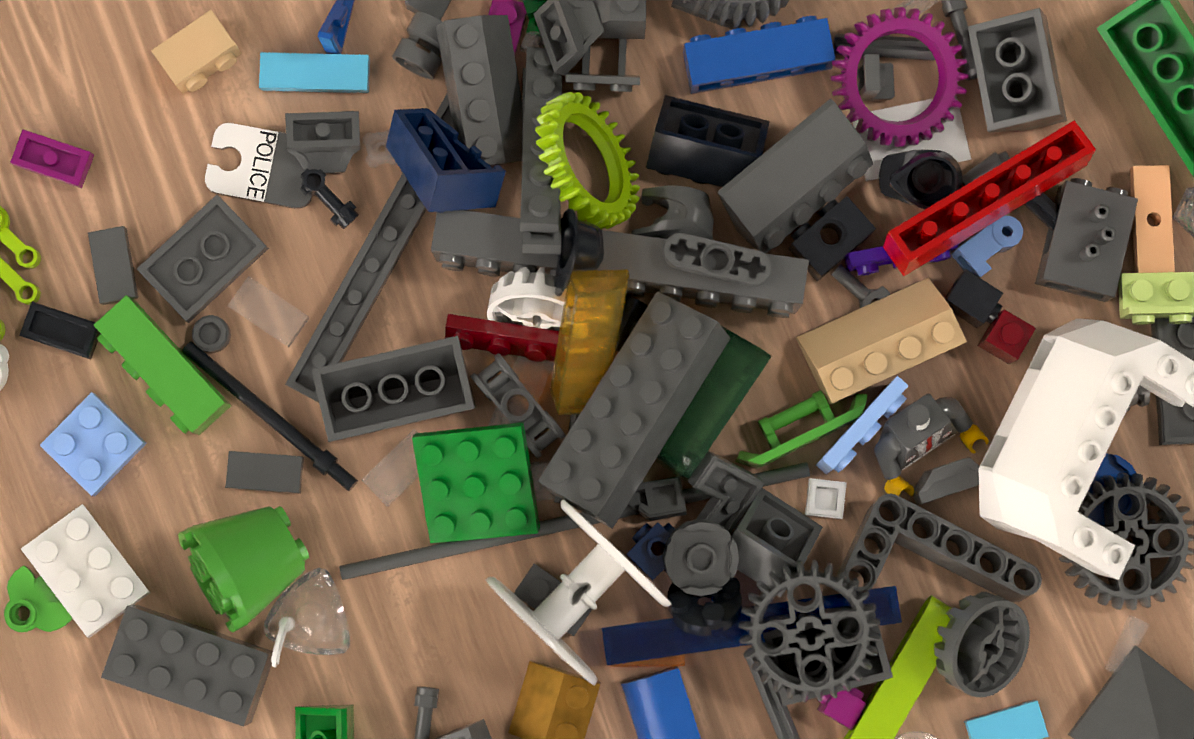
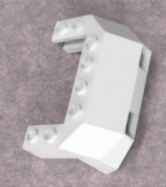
M1075 319L1045 334L979 467L980 517L996 529L1035 539L1093 573L1119 580L1135 545L1078 513V510L1138 386L1141 385L1173 406L1183 407L1186 402L1194 407V361L1161 340L1103 320Z

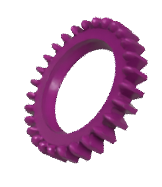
M904 7L895 8L894 14H892L889 8L880 10V18L875 13L867 15L868 25L863 21L854 24L858 35L852 32L844 35L850 47L844 45L837 47L836 50L845 57L844 60L832 61L833 66L842 70L841 74L831 76V81L841 83L842 87L833 91L832 95L844 96L845 98L838 107L840 110L850 109L847 119L850 123L858 120L855 128L856 131L862 134L868 129L867 140L876 141L880 136V145L889 146L892 143V139L895 147H904L906 140L909 145H918L920 141L919 136L923 140H931L933 137L931 129L935 132L944 131V126L940 119L946 122L955 119L948 109H959L962 107V104L954 98L955 94H966L967 92L965 88L957 85V81L968 78V74L957 72V68L966 64L967 60L955 59L954 57L962 49L961 44L949 46V42L954 38L955 33L952 31L941 35L945 23L938 21L931 25L933 14L931 13L923 14L919 19L920 11L917 8L909 9L907 16ZM890 34H906L923 42L933 54L938 67V87L932 102L918 116L905 121H888L874 115L863 103L857 86V69L863 52L875 40Z

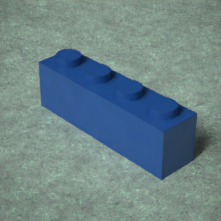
M805 16L797 19L795 24L782 26L781 22H771L760 27L761 30L746 32L745 28H737L727 31L725 36L711 38V35L704 34L690 38V42L684 43L683 48L690 94L832 69V61L836 59L828 18L817 20V16Z

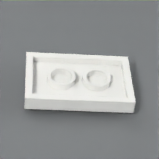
M83 504L21 548L22 552L87 638L93 636L124 613L127 605H135L150 593Z

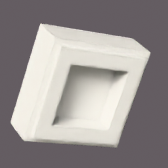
M809 478L805 515L843 519L847 482Z

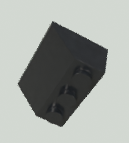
M665 95L655 127L646 168L655 170L662 175H675L691 179L698 184L724 187L763 154L770 121Z

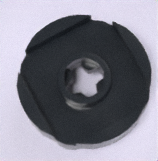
M730 577L728 582L721 586L722 589L720 591L705 596L687 594L672 582L667 593V599L672 603L668 606V610L673 616V622L681 630L697 636L711 635V630H718L722 627L723 631L731 628L738 621L742 612V595L739 580L735 577ZM706 597L714 602H706L704 605H699L698 599Z

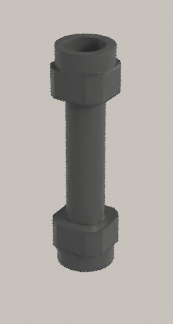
M941 0L944 15L951 18L958 44L962 46V57L967 60L966 64L960 66L962 73L968 74L967 81L977 79L968 23L964 14L968 8L966 1Z
M417 686L414 706H418L414 739H429L433 708L438 707V688Z

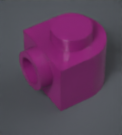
M851 688L849 692L847 690L837 692V698H833L831 694L823 696V700L817 710L848 729L853 730L867 704L861 700L864 693L856 688Z

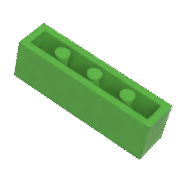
M126 295L94 324L95 328L101 333L97 337L98 341L110 353L117 351L125 359L121 364L122 367L135 380L141 377L148 384L149 388L146 390V393L160 407L164 404L169 407L174 413L170 419L183 433L186 434L190 430L191 433L200 435L232 406L131 297Z

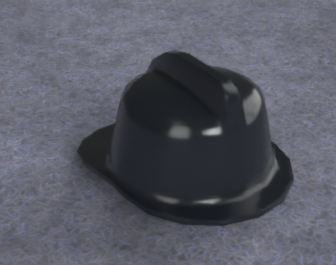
M570 208L564 211L561 218V253L557 254L558 260L554 283L556 296L559 297L563 294L571 276L593 273L599 268L604 258L602 230L590 222L577 219L575 211Z

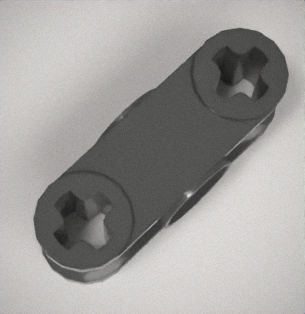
M497 353L494 356L495 361L479 374L473 373L470 377L486 397L494 402L511 424L524 422L527 446L535 457L539 459L542 456V450L557 438L563 439L566 434L550 414L541 408L519 381L517 374L504 358ZM501 372V374H499L495 379L488 383L490 379H492L496 374ZM514 396H522L529 403L527 412L522 416H514L508 411V402ZM547 428L549 429V430H548L543 436H541L538 440H536V441L534 440V439H535L540 433H542L545 429H547Z

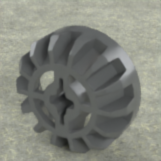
M980 592L975 596L969 595L960 600V609L953 607L946 612L951 620L946 627L938 626V634L943 639L941 642L934 643V653L938 657L936 665L939 674L945 677L948 684L973 697L991 696L1005 688L1014 679L1023 665L1030 641L1029 623L1025 613L1018 605L998 595Z

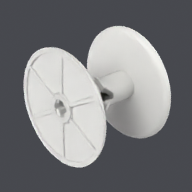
M562 499L560 504L562 510L598 545L569 575L561 574L562 582L534 612L498 579L488 577L486 582L559 656L587 681L595 685L597 677L594 672L561 637L589 608L597 609L595 602L624 571L662 606L667 607L672 603L614 545Z

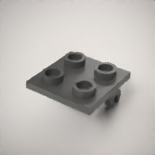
M620 39L618 75L589 74L590 45L582 58V73H567L566 82H574L573 89L595 90L596 83L610 84V91L632 92V85H640V75H625L627 39Z

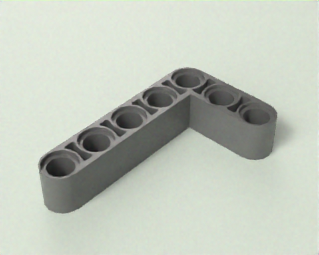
M884 494L867 510L839 572L842 569L847 570L845 579L847 584L850 582L849 571H856L861 574L864 580L863 587H857L855 591L856 593L865 589L869 591L877 582L894 543L1011 602H1020L1038 591L1042 582L1039 570L1031 563L894 494ZM879 507L888 508L893 514V521L884 520L879 513ZM913 524H919L925 529L926 539L915 535ZM864 539H871L876 542L879 549L878 554H872L866 550ZM947 541L957 544L960 552L959 556L952 555L947 550ZM980 558H986L990 561L993 568L992 573L982 569ZM1014 574L1024 579L1026 584L1025 591L1016 587L1013 580Z

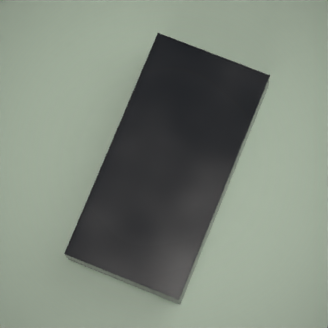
M32 301L19 336L91 360L98 342L97 337L101 333L95 328V322Z

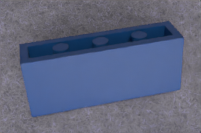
M678 666L621 684L638 739H701Z

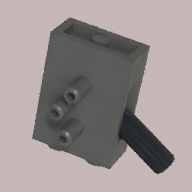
M1072 178L1071 181H1065L1058 187L1055 203L1046 194L1041 193L1024 204L1048 227L1035 284L1107 302L1116 295L1138 198L1128 196V192L1120 188L1107 187L1106 190L1092 187L1093 183L1088 180Z

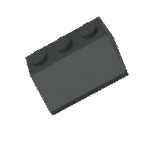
M1040 8L968 26L989 133L1032 130L1067 121L1048 21Z

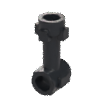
M306 169L301 174L302 183L300 190L305 195H316L334 214L330 221L335 226L339 224L344 230L359 216L354 210L356 206L351 201L344 204L325 185L326 174L321 169Z

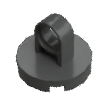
M704 519L685 522L673 530L665 542L662 556L665 571L672 582L687 594L698 596L714 594L722 589L721 586L726 584L730 577H734L739 563L737 544L727 529L715 521Z

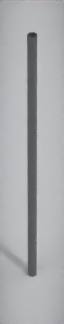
M805 462L755 473V475L765 482L763 485L765 487L809 477L810 471L808 463ZM695 487L683 489L685 504L712 497ZM626 506L619 519L639 515V513ZM584 512L579 513L591 525L601 523ZM566 515L539 521L541 529L538 534L440 543L341 565L340 574L342 580L580 527Z

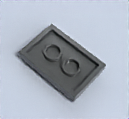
M217 194L145 260L137 270L186 322L190 323L269 248Z

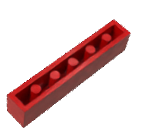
M1073 120L888 231L883 248L904 277L1085 168L1096 148L1076 121Z

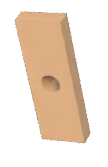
M1170 165L1132 166L1130 168L1131 197L1138 198L1132 223L1135 273L1175 272ZM1147 216L1154 219V227L1148 224Z

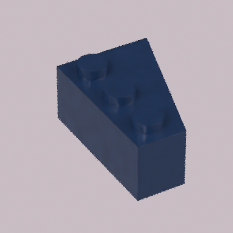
M430 109L394 110L386 148L428 212L442 213L455 210L496 208L506 174L502 167L496 165L492 168L482 160L481 150L476 146H471L469 149L457 139L459 133Z

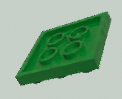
M524 422L414 434L412 442L430 543L539 533L541 528Z

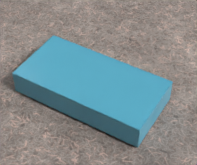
M1038 700L1028 701L964 721L969 739H1043L1049 737Z

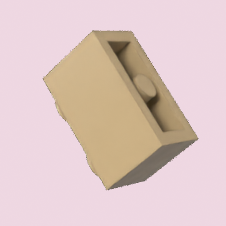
M209 10L151 50L182 94L187 91L194 92L207 83L209 76L218 70L222 72L229 69L237 62V57L242 54L212 10Z

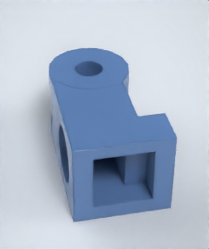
M1003 216L984 228L951 255L964 271L967 269L981 278L992 269L986 260L997 252H1006L1017 245L1022 239L1023 227L1015 217Z

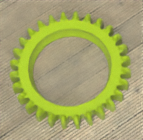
M567 92L546 102V105L540 109L542 114L537 116L540 125L535 128V131L541 139L536 141V145L544 150V153L539 155V159L548 164L544 173L545 175L553 176L554 180L551 183L552 189H560L559 200L561 202L568 200V208L577 211L578 219L587 220V222L596 225L601 230L604 228L610 229L628 220L636 210V203L639 201V197L634 194H637L640 186L632 185L631 183L636 181L639 174L628 171L629 168L636 164V161H628L624 157L631 151V147L622 148L619 145L625 135L619 134L614 136L613 129L618 123H605L609 112L602 111L597 114V110L600 108L599 102L591 103L590 96H583L579 92ZM566 122L576 124L582 128L594 141L603 157L609 177V194L604 202L594 198L586 191L569 164L563 143V128Z

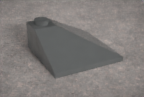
M1134 645L1068 735L1073 739H1194V691L1143 650Z

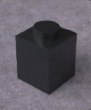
M967 269L958 276L944 298L955 315L976 328L985 322L991 324L1003 307L998 303L1003 292Z

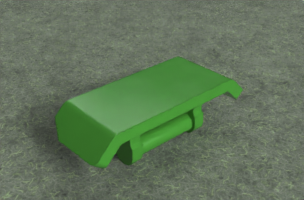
M819 390L813 393L812 397L770 418L764 417L758 420L759 427L771 450L761 455L740 451L735 462L756 469L762 468L853 423L863 413L867 394H856L852 400L849 412L836 418L824 394ZM819 410L825 421L824 424L780 444L774 431Z

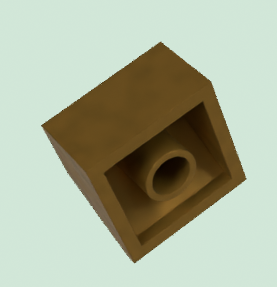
M529 661L508 733L522 739H585L601 682L597 681L593 685L583 676Z

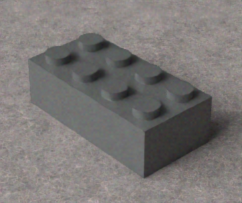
M127 605L101 678L240 726H246L252 723L272 666L271 658L273 651L140 605Z

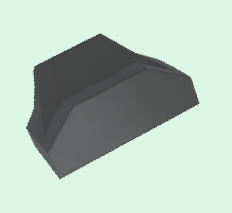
M547 0L534 13L554 73L566 75L584 56L589 46L605 31L593 0Z
M359 111L285 113L287 152L297 158L304 171L306 169H321L324 173H344L353 154L360 150Z
M970 457L924 471L914 487L913 497L916 505L978 486L980 466Z

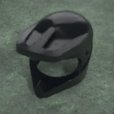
M911 150L889 154L883 158L879 170V185L882 194L920 209H927L961 188L963 182L959 163L952 155L941 150Z

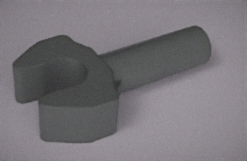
M841 264L831 274L859 300L860 308L869 305L872 300H880L890 295V292L883 286L879 289H868Z

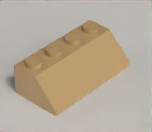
M929 278L796 337L816 384L824 394L828 404L839 401L967 342L952 308Z

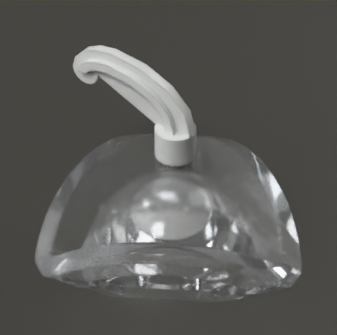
M314 569L296 580L277 599L264 622L263 629L265 635L275 642L271 658L272 667L275 668L280 661L282 646L294 651L314 655H338L345 653L350 647L349 628L344 607L337 587L326 569Z

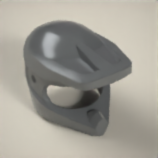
M672 185L642 189L643 205L651 206L655 203L668 211L662 217L655 219L653 225L632 230L631 234L668 239L673 234L686 233L713 240L714 218L708 194L695 188Z

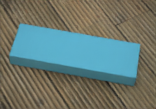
M260 52L259 88L261 91L369 93L370 57L369 55Z

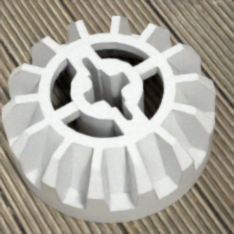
M523 267L516 273L508 272L492 286L487 318L491 321L584 335L587 328L590 300L574 279L569 280L563 294L558 297L555 295V275L545 274V268L540 267L537 273H531L527 267Z

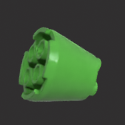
M267 506L196 524L178 534L183 550L190 548L192 554L188 556L191 564L190 569L216 615H223L225 613L230 621L225 624L231 632H235L249 624L305 571V560L309 558V553L301 539L294 540L287 528L291 526L290 520L281 506L275 509Z

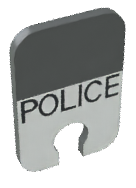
M224 123L216 129L211 147L220 150L227 148L238 150L241 154V163L233 171H225L219 166L207 164L205 183L213 193L295 209H301L310 203L313 195H305L300 190L302 183L300 176L304 169L297 158L287 152L286 133L233 123Z

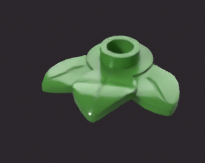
M20 567L10 577L7 584L10 601L5 607L4 618L12 630L28 632L38 628L51 632L66 626L73 619L41 576L35 578L28 567ZM23 606L30 610V617L27 620H22L19 617V610Z

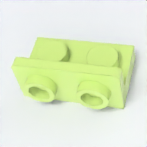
M1194 272L1120 274L1118 282L1120 319H1132L1133 325L1155 323V318H1169V324H1187L1192 322L1194 317Z

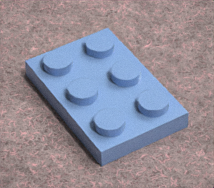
M896 376L817 462L816 466L826 475L833 469L838 473L843 470L857 455L852 449L857 442L863 446L882 427L877 420L882 415L888 419L904 403L907 398L902 393L909 385Z

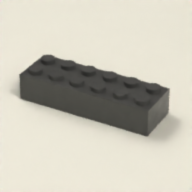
M657 291L538 482L557 498L564 499L571 506L613 529L731 339L720 323Z

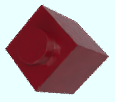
M1004 309L999 312L995 320L988 326L977 346L1005 363L1011 364L1019 359L1036 327Z

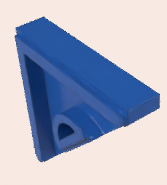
M336 0L321 26L317 37L326 54H342L355 0Z

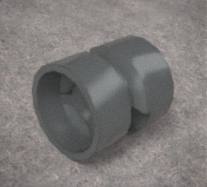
M419 11L415 12L406 29L409 37L400 40L392 58L407 70L423 78L433 80L442 65L436 25L442 21L429 14ZM418 43L419 45L430 50L431 52L427 53L426 51L416 47V44Z

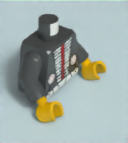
M928 393L885 422L874 451L882 474L887 479L884 486L887 494L899 496L901 491L904 490L907 494L913 496L914 488L900 476L901 471L949 440L957 432H961V441L973 454L976 453L972 447L975 441L982 439L988 445L989 440L977 425L973 424L969 415L956 399L942 397L935 400Z

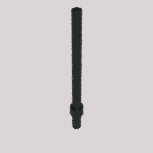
M192 341L183 348L182 353L313 461V467L322 475L328 474L347 491H350L357 484L358 480L337 463V457L327 449L322 451Z

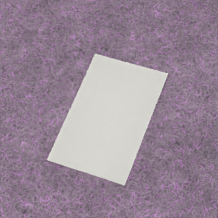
M933 99L871 112L888 121H905L922 113ZM949 108L948 110L955 119L949 122L940 119L944 126V131L935 132L931 129L932 139L923 140L919 136L920 141L918 145H909L906 140L904 147H895L892 139V143L889 146L880 145V136L876 141L867 140L868 129L864 133L859 134L867 144L873 161V165L864 174L865 180L879 179L881 162L889 154L911 150H941L952 155L957 162L971 160L960 109ZM858 120L853 122L854 128H856Z

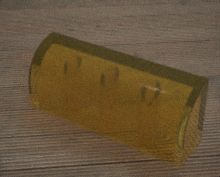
M628 269L572 271L566 287L550 393L558 415L580 414L614 361L629 281Z

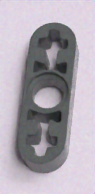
M676 233L670 236L665 242L663 249L666 263L674 269L749 287H757L764 284L772 270L770 259L761 251L686 233ZM679 242L686 243V250L697 253V245L704 246L705 248L700 256V266L693 265L696 258L693 256L684 255L682 261L676 260L675 253L670 251V247H677ZM713 250L723 251L728 257L727 266L722 270L711 269L706 262V256L709 252ZM734 254L741 255L738 262L741 264L750 265L752 259L758 260L759 267L764 269V273H758L756 278L749 277V270L738 267L737 275L730 274L729 272L735 262Z

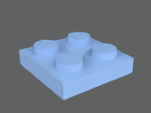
M91 392L40 446L91 496H96L147 443L95 393Z

